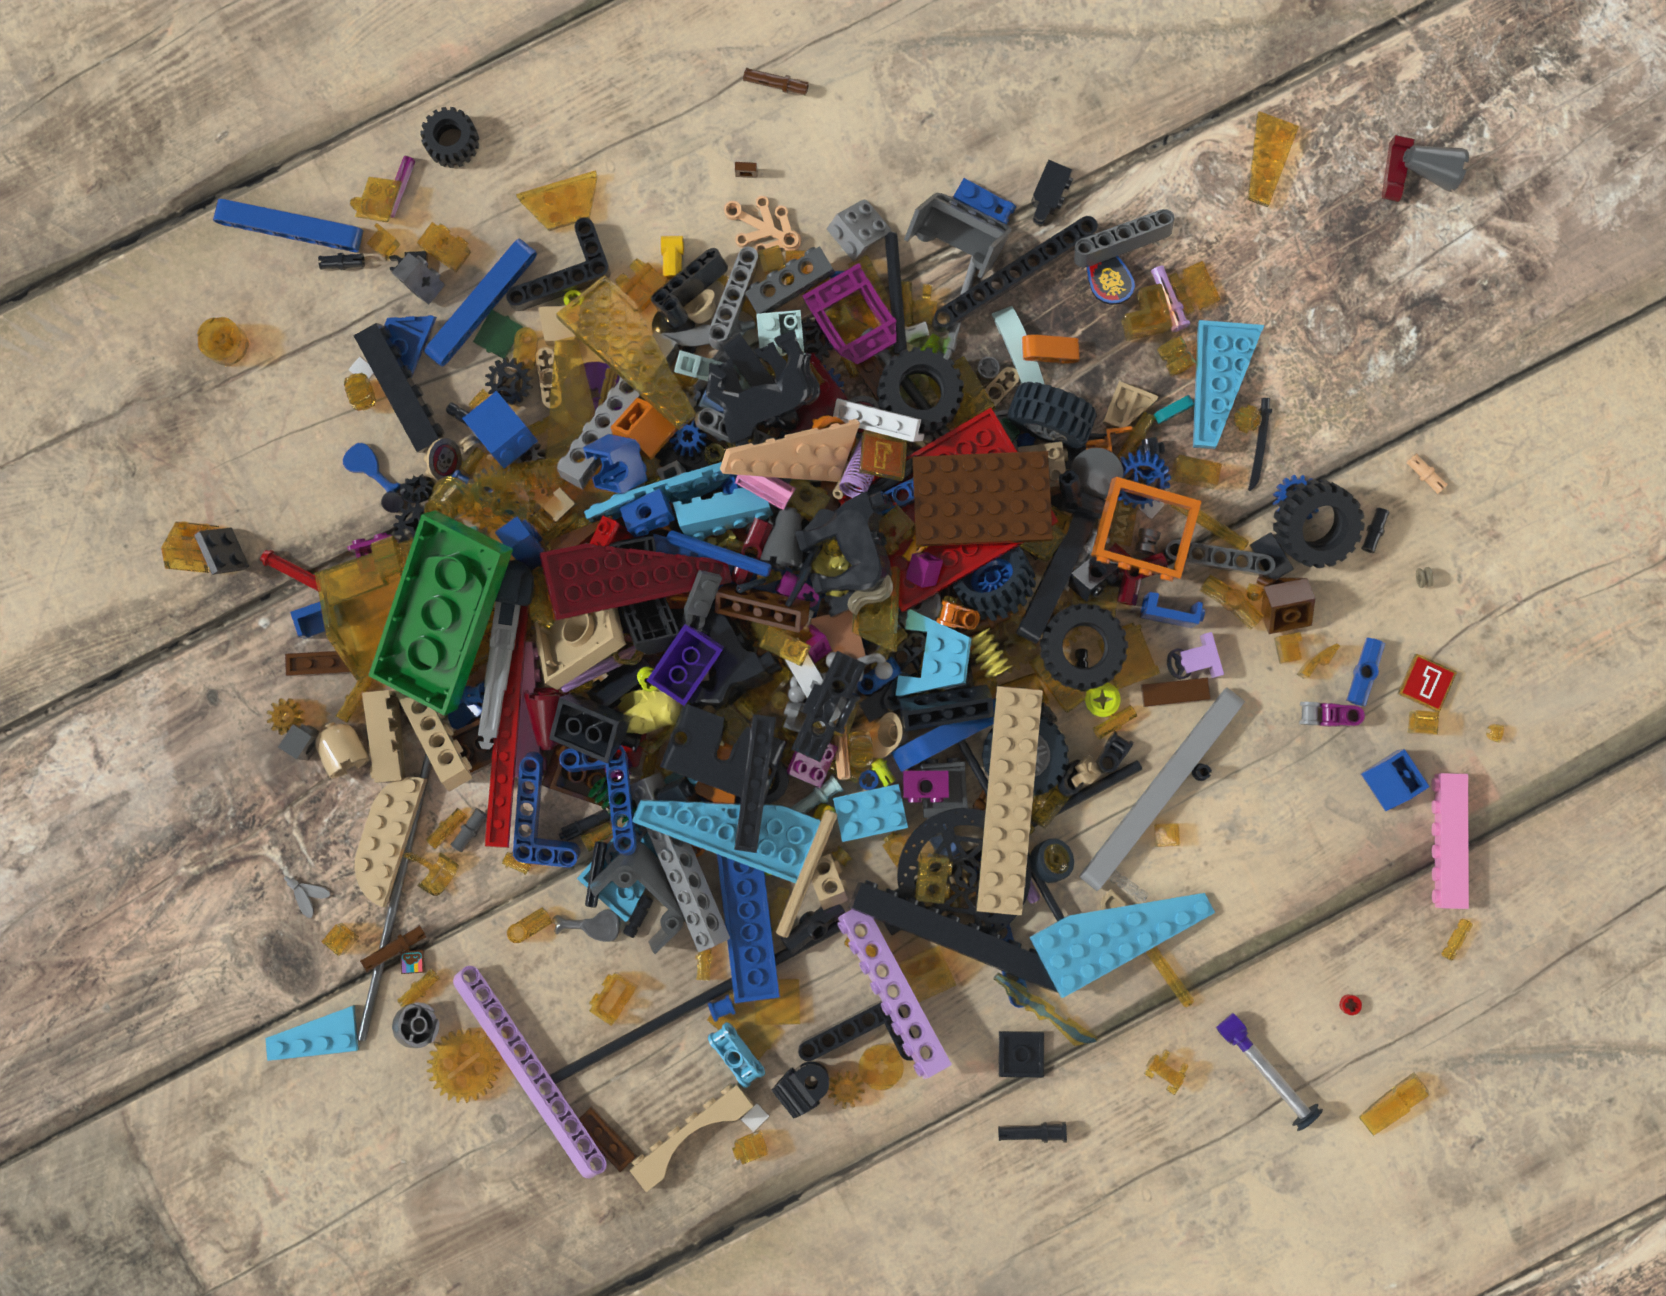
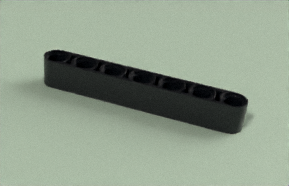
M1082 512L1071 515L1016 631L1017 635L1035 644L1040 640L1093 528L1096 517Z

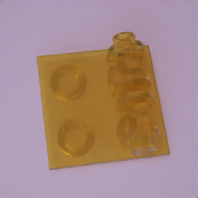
M368 177L362 197H354L350 200V206L357 211L355 217L389 222L402 182Z

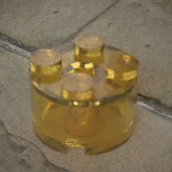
M226 317L207 319L202 323L197 332L199 350L219 365L232 366L239 362L249 347V341L243 329Z

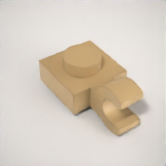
M1091 755L1084 757L1075 766L1078 773L1071 780L1075 787L1079 786L1082 782L1087 786L1092 784L1102 774L1098 764Z

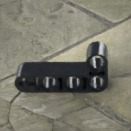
M710 248L652 295L651 301L662 318L673 327L682 326L688 320V314L683 307L724 275L728 270V265L717 248Z

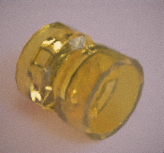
M1182 336L1166 342L1157 349L1162 361L1167 362L1165 367L1171 377L1184 372L1196 364L1191 352H1186L1187 345Z

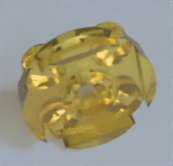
M872 1045L865 1049L860 1057L859 1074L863 1081L875 1090L890 1089L903 1075V1060L899 1052L890 1045ZM879 1061H883L888 1066L887 1069L883 1070V1073H879L878 1069L874 1068L875 1064H879Z

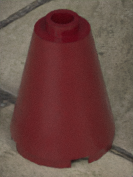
M553 687L534 688L533 693L530 694L528 690L524 692L536 744L541 746L542 750H553L555 746L559 745V743L550 740L549 737L559 698L570 694L569 691L563 693Z

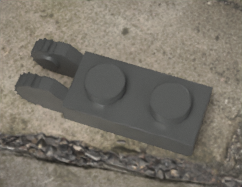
M702 570L698 571L684 607V614L680 624L681 629L684 624L690 626L692 615H696L693 628L700 632L702 631L705 617L707 618L722 580L720 574Z

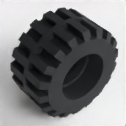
M441 107L442 111L434 110L433 116L428 115L426 117L427 123H422L423 130L420 131L421 141L429 156L436 163L439 162L443 167H446V164H448L449 168H454L455 164L461 167L463 166L462 162L466 161L469 163L471 161V155L475 157V148H479L477 141L479 140V135L470 117L465 115L464 111L459 109L457 112L455 107H450V110H447L446 107ZM450 129L461 131V137L454 145L443 146L439 144L440 137L445 131Z

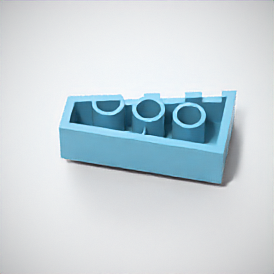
M745 488L734 489L733 494L730 495L723 492L715 493L711 499L701 500V497L692 498V503L683 505L681 501L673 502L678 523L684 535L701 541L712 535H722L727 530L733 528H743L748 523L753 522L755 517L766 520L768 517L773 516L770 502Z

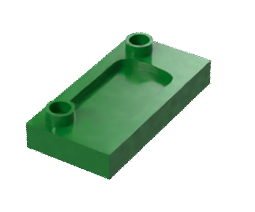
M436 510L422 514L368 676L444 716L457 710L513 549Z

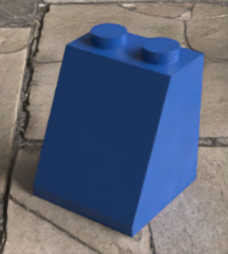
M497 391L462 418L503 469L538 442L536 437Z

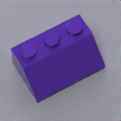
M684 624L646 681L685 706L722 652L724 646L706 634Z

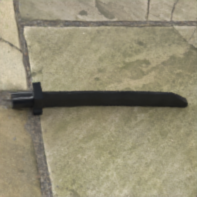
M1261 398V408L1258 409V414H1260L1258 436L1248 491H1251L1258 484L1269 415L1272 413L1270 398Z

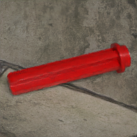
M265 550L260 557V561L263 562L264 566L268 565L318 592H323L327 586V582L324 579L274 554L273 550Z

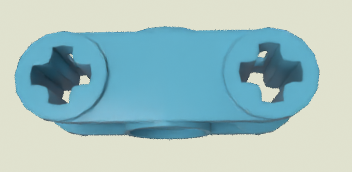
M724 1023L720 1030L708 1035L710 1045L730 1068L741 1086L747 1088L753 1080L765 1075L762 1064L755 1058L730 1023ZM733 1052H737L740 1058H736Z

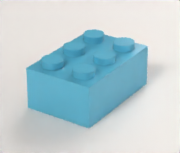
M899 784L833 798L842 842L908 828Z

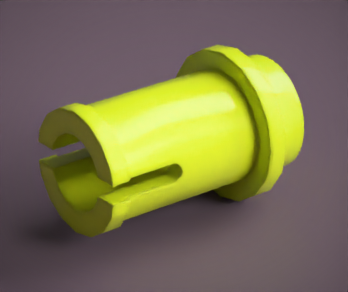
M879 758L871 763L873 767L871 770H875L883 786L886 787L889 785V782L885 776L888 777L891 783L896 778H894L888 768L887 760Z

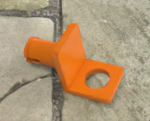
M1132 426L1106 429L1107 436H1105V439L1089 440L1086 443V447L1103 448L1113 453L1111 434L1133 432Z

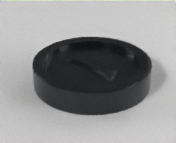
M388 491L383 495L381 505L387 512L396 513L403 507L404 499L400 493Z

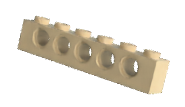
M394 690L444 787L450 792L472 779L473 777L469 771L472 769V766L466 757L462 758L460 753L463 749L459 742L451 737L454 732L448 722L444 723L443 718L445 716Z

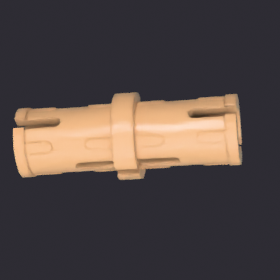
M1417 453L1406 462L1420 476L1419 479L1421 481L1424 480L1437 494L1448 485L1434 472L1435 469L1432 466L1429 467Z

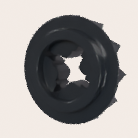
M413 474V478H405V483L400 484L402 498L410 503H421L433 496L436 489L432 479L425 477L423 474L419 477Z

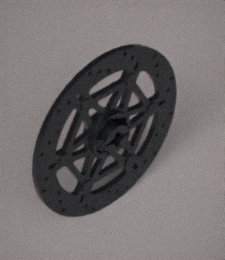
M955 808L940 812L920 824L909 836L901 851L897 868V883L901 899L906 900L907 897L919 901L918 906L926 908L917 894L914 882L916 875L924 876L934 901L931 907L939 909L940 915L944 911L972 914L975 919L973 924L980 926L981 932L986 934L989 931L998 933L1009 925L1017 915L994 913L992 916H987L986 912L977 911V907H974L968 894L976 892L978 900L981 861L975 859L974 856L982 850L983 839L955 835L954 827L959 825H971L984 829L986 811L975 808ZM943 824H946V825H947V829H946V830L944 829ZM941 833L943 841L926 862H918V855L924 845L934 835ZM960 841L978 843L979 845L969 854H966L960 845ZM952 842L960 852V856L955 858L952 856L950 846ZM946 848L948 862L933 863L942 849ZM1027 855L1028 867H1026L1023 905L1026 902L1031 885L1029 855ZM964 860L970 861V863L975 867L977 866L979 873H977L976 875V872L973 869V867L970 864L964 862ZM914 866L916 869H910L909 867ZM961 866L968 873L966 874L967 883L962 877H960L962 876ZM945 868V874L941 876L930 872V869ZM950 877H953L957 885L951 884ZM930 878L945 882L938 896L934 891ZM950 888L955 893L943 903L942 899ZM962 895L969 908L952 907L950 904ZM982 920H984V922H985V925H984V926H982V923H981Z

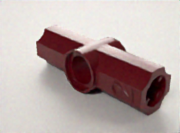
M755 517L740 554L745 555V550L753 546L758 550L757 555L753 559L760 560L762 550L773 524ZM735 567L731 579L739 585L751 581L753 573Z

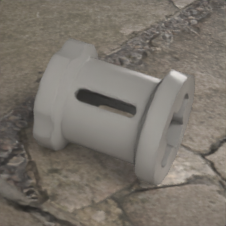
M1300 702V706H1302V719L1299 721V724L1320 725V722L1317 721L1320 703Z

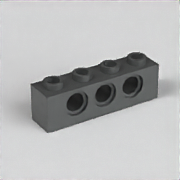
M820 246L808 249L804 253L805 256L798 260L796 258L790 260L782 270H775L769 273L767 279L761 283L758 281L748 287L749 290L745 294L757 314L772 313L835 274ZM806 265L813 266V270L809 274L803 273V268ZM787 277H794L793 284L789 286L784 285V280ZM769 288L776 289V292L772 297L765 296V293Z

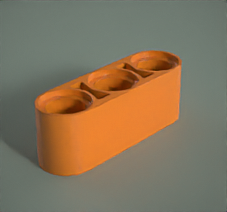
M1026 335L1022 337L1023 360L1064 364L1080 361L1078 338L1047 335Z

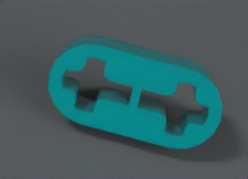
M1187 395L1159 410L1153 416L1158 424H1162L1193 407L1194 402L1190 395Z

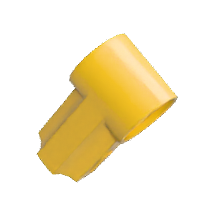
M661 236L664 279L671 280L682 271V255H684L683 236Z

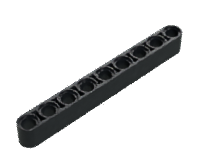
M1092 216L1080 218L938 309L932 319L933 328L937 332L948 331L1073 251L1078 240L1091 236L1096 232L1098 228L1096 219ZM1081 225L1089 226L1091 232H1085ZM1063 237H1071L1073 243H1066ZM1046 248H1052L1055 251V255L1048 254ZM1028 259H1034L1037 262V266L1029 265ZM1011 270L1017 271V272L1019 273L1020 277H1019V278H1014V277H1012V276L1010 275V271H1011ZM992 282L1000 283L1002 289H994ZM973 294H981L984 297V300L977 301L974 298ZM963 305L966 312H958L955 306ZM939 316H944L948 320V323L941 324L938 322L937 318Z

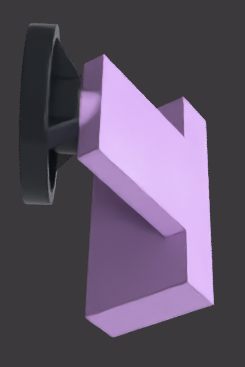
M1212 632L1200 636L1202 643L1200 647L1186 651L1178 648L1169 652L1167 667L1174 678L1182 680L1188 678L1191 672L1208 667L1212 678L1224 675ZM1172 657L1174 658L1175 666L1178 669L1177 673L1174 671L1172 667ZM1184 670H1185V671H1186V675H1185V676H1181V675L1183 674Z

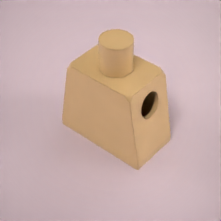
M581 306L539 307L546 344L548 346H555L556 357H568V345H578L583 318Z

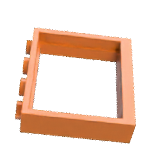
M1120 477L1112 478L1091 556L1097 557L1096 561L1104 564H1109L1110 561L1118 563L1117 567L1125 570H1131V567L1139 569V573L1152 576V573L1161 575L1160 579L1173 582V579H1181L1202 501ZM1120 490L1189 510L1173 569L1104 550Z

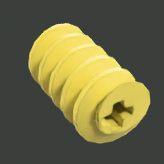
M988 628L972 637L971 646H975L971 653L980 654L976 662L984 661L980 669H988L985 677H995L1012 666H1004L1008 659L999 658L1003 650L995 651L999 643L990 642L995 636L993 634L986 635L990 629Z

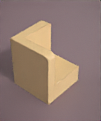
M560 487L553 493L554 496L543 506L555 522L561 521L577 505Z

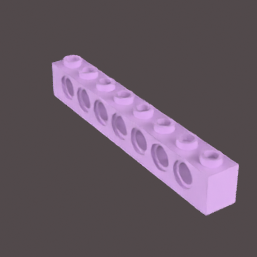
M855 910L842 914L838 917L840 921L838 922L839 929L843 934H847L850 940L848 943L854 955H858L861 961L859 965L862 972L870 977L872 981L870 983L871 989L875 995L879 994L882 1000L881 1007L884 1013L890 1015L894 1022L891 1024L897 1036L900 1035L904 1041L902 1044L903 1049L908 1056H912L915 1062L913 1067L918 1076L927 1079L951 1066L949 1058L874 919ZM856 926L864 928V937H859L855 933ZM867 946L874 947L876 951L875 957H870L866 954ZM878 966H883L886 969L885 977H880L877 974L876 969ZM889 986L896 988L897 996L895 998L888 995L887 989ZM900 1006H904L908 1010L906 1018H902L899 1015L898 1009ZM911 1026L916 1027L919 1031V1036L916 1039L912 1038L909 1034ZM922 1047L929 1049L930 1056L928 1059H924L921 1056L920 1050Z

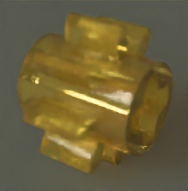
M1248 404L1246 408L1242 406L1236 411L1234 422L1236 423L1235 426L1239 427V431L1248 433L1249 430L1254 431L1260 426L1262 417L1260 415L1261 412L1256 411L1257 407Z

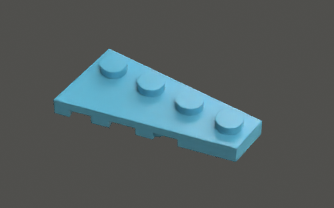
M355 1005L265 1038L267 1061L359 1050Z

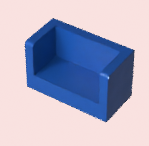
M333 597L290 612L298 637L303 639L346 624L339 602Z

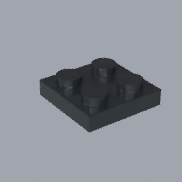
M232 527L199 531L194 535L212 575L242 571L249 567Z

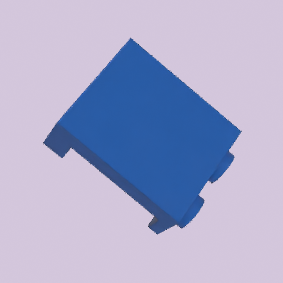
M1149 592L1143 597L1139 618L1187 628H1193L1200 621L1203 622L1205 616V609L1202 608L1203 602L1195 603L1191 606L1190 613L1157 607L1159 593Z

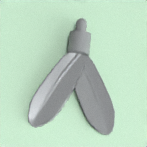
M284 877V880L288 882L287 885L294 890V895L302 914L307 918L313 917L314 912L308 896L323 899L331 895L325 887L299 883L294 878Z

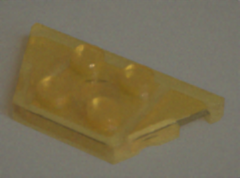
M596 170L521 192L516 194L524 207L548 231L575 224L582 217L590 219L598 175Z
M894 566L891 568L893 591L890 597L884 601L867 603L860 608L857 615L853 613L852 632L859 637L896 652L900 568Z

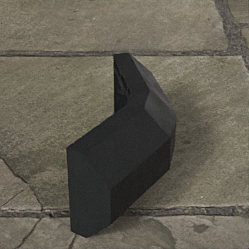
M653 536L621 540L609 545L615 548L656 552ZM666 597L621 607L636 650L648 655L667 651L678 635L679 630Z

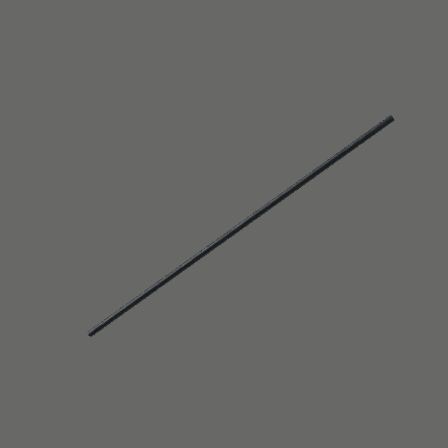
M1136 760L1078 791V793L1067 797L1063 803L1049 810L1051 811L1059 807L1051 818L1143 770L1141 764ZM1032 817L1030 830L1041 824ZM976 847L966 851L965 853L969 854ZM982 850L974 856L975 859L982 856ZM935 868L930 872L944 876L945 868ZM924 876L914 879L916 891L927 886ZM930 878L931 883L937 880ZM837 920L828 926L826 934L821 939L809 941L794 954H791L787 948L776 953V966L841 932L838 926L840 921ZM732 977L549 1076L557 1084L733 989Z

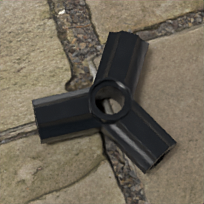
M1066 470L1063 474H1060L1058 481L1061 493L1051 496V510L1054 515L1062 512L1071 514L1082 512L1101 519L1106 500L1084 493V489L1080 485L1079 475L1075 474L1074 470Z

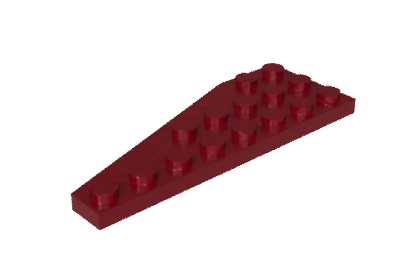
M587 543L540 553L555 621L691 592L699 570L720 574L722 577L720 585L732 582L728 564L712 558H698L679 554L673 555L654 551L615 548L612 546H597Z

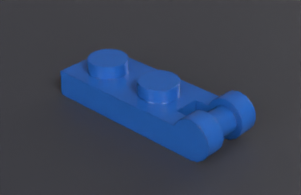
M963 178L953 196L954 199L1006 225L1009 222V215L1013 214L1017 208L1013 203L1003 200L966 178ZM997 207L1003 209L1001 214L995 212Z

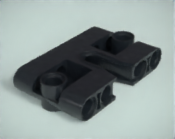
M689 704L682 706L660 767L742 798L752 728H745L734 744L729 758L723 761L718 758L717 752L722 741L725 718ZM680 731L687 735V741L682 745L678 744L675 740L676 734ZM773 737L770 758L772 773L767 779L765 799L787 744L786 741Z

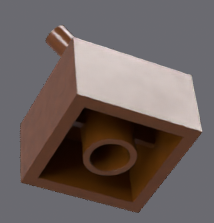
M1263 576L1258 577L1256 583L1264 586L1261 616L1268 634L1312 626L1316 598L1308 578L1285 577L1268 579Z

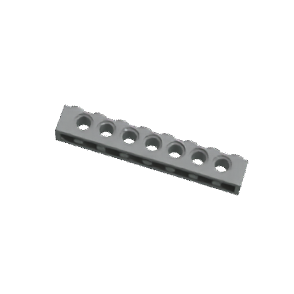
M657 331L646 339L643 349L633 357L632 364L627 370L623 371L615 388L610 389L605 402L597 407L595 416L590 422L585 424L579 438L572 442L567 455L560 459L557 470L561 478L582 490L585 488L602 462L599 457L596 460L594 457L586 459L583 447L607 434H612L610 427L636 398L644 401L648 399L679 355V347L676 341ZM628 390H634L631 393H626ZM616 407H622L619 410H614ZM604 424H609L608 427L601 428ZM581 458L585 459L584 461L577 463V460Z
M661 773L630 785L637 807L640 800H659L657 794L666 785ZM647 828L698 953L730 939L691 844Z

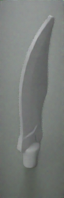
M737 320L732 336L737 332L743 336L747 330L756 328L754 320L746 322ZM705 324L687 331L662 334L676 341L681 346H703L710 344L709 328L711 325ZM722 334L714 336L715 339H722L724 337Z

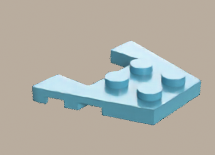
M908 609L905 629L927 632L921 678L898 676L896 696L902 697L908 694L965 683L972 638Z

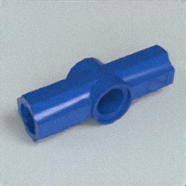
M1369 637L1365 639L1358 664L1353 670L1354 677L1346 701L1355 705L1366 706L1374 679L1377 678L1379 673L1378 666L1386 643ZM1364 666L1370 670L1368 678L1362 675V668Z

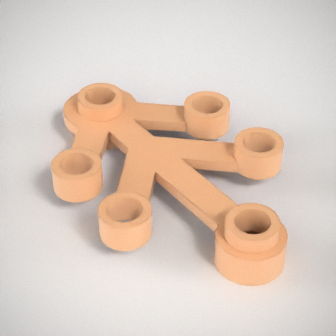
M759 196L756 199V207L761 211L763 221L742 211L741 205L736 201H729L725 204L724 212L728 219H739L758 229L747 234H738L735 238L738 247L744 248L749 242L769 236L777 240L768 244L758 243L755 246L756 251L760 247L765 249L764 253H758L759 258L765 257L768 252L781 248L787 252H794L800 247L801 237L796 231L791 230L788 210L785 206H778L775 209V216L781 222L782 232L774 227L768 208L769 200L766 196ZM759 201H766V205L760 206L758 204ZM731 209H736L737 213L735 215H731L729 211ZM779 210L786 212L783 216H779L777 213ZM741 237L746 239V242L743 244L738 242ZM790 238L794 240L792 245L786 243Z

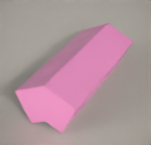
M737 475L735 481L736 484L782 510L785 509L796 489L777 477Z

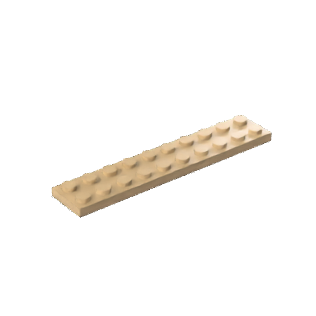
M997 686L977 911L1022 915L1043 690Z

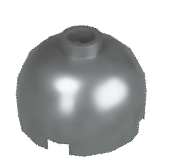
M419 1002L402 1007L396 1013L392 1023L393 1034L398 1043L404 1047L415 1049L432 1043L439 1032V1020L436 1019L433 1013L435 1012L434 1009L426 1003Z

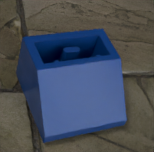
M1405 749L1396 750L1361 773V776L1385 811L1414 798L1429 788V785Z

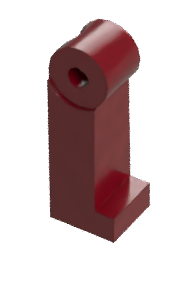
M1395 135L1389 142L1382 199L1396 202L1401 200L1408 170L1405 167V162H1403V156L1407 149L1414 146L1415 139Z

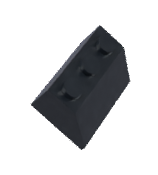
M641 655L619 668L617 667L607 672L608 676L602 681L598 679L589 686L590 690L586 693L592 701L613 709L622 701L620 699L623 695L638 690L641 687L637 680V674L643 667H651V665Z
M570 693L559 698L549 739L608 764L626 737L631 716L578 694Z

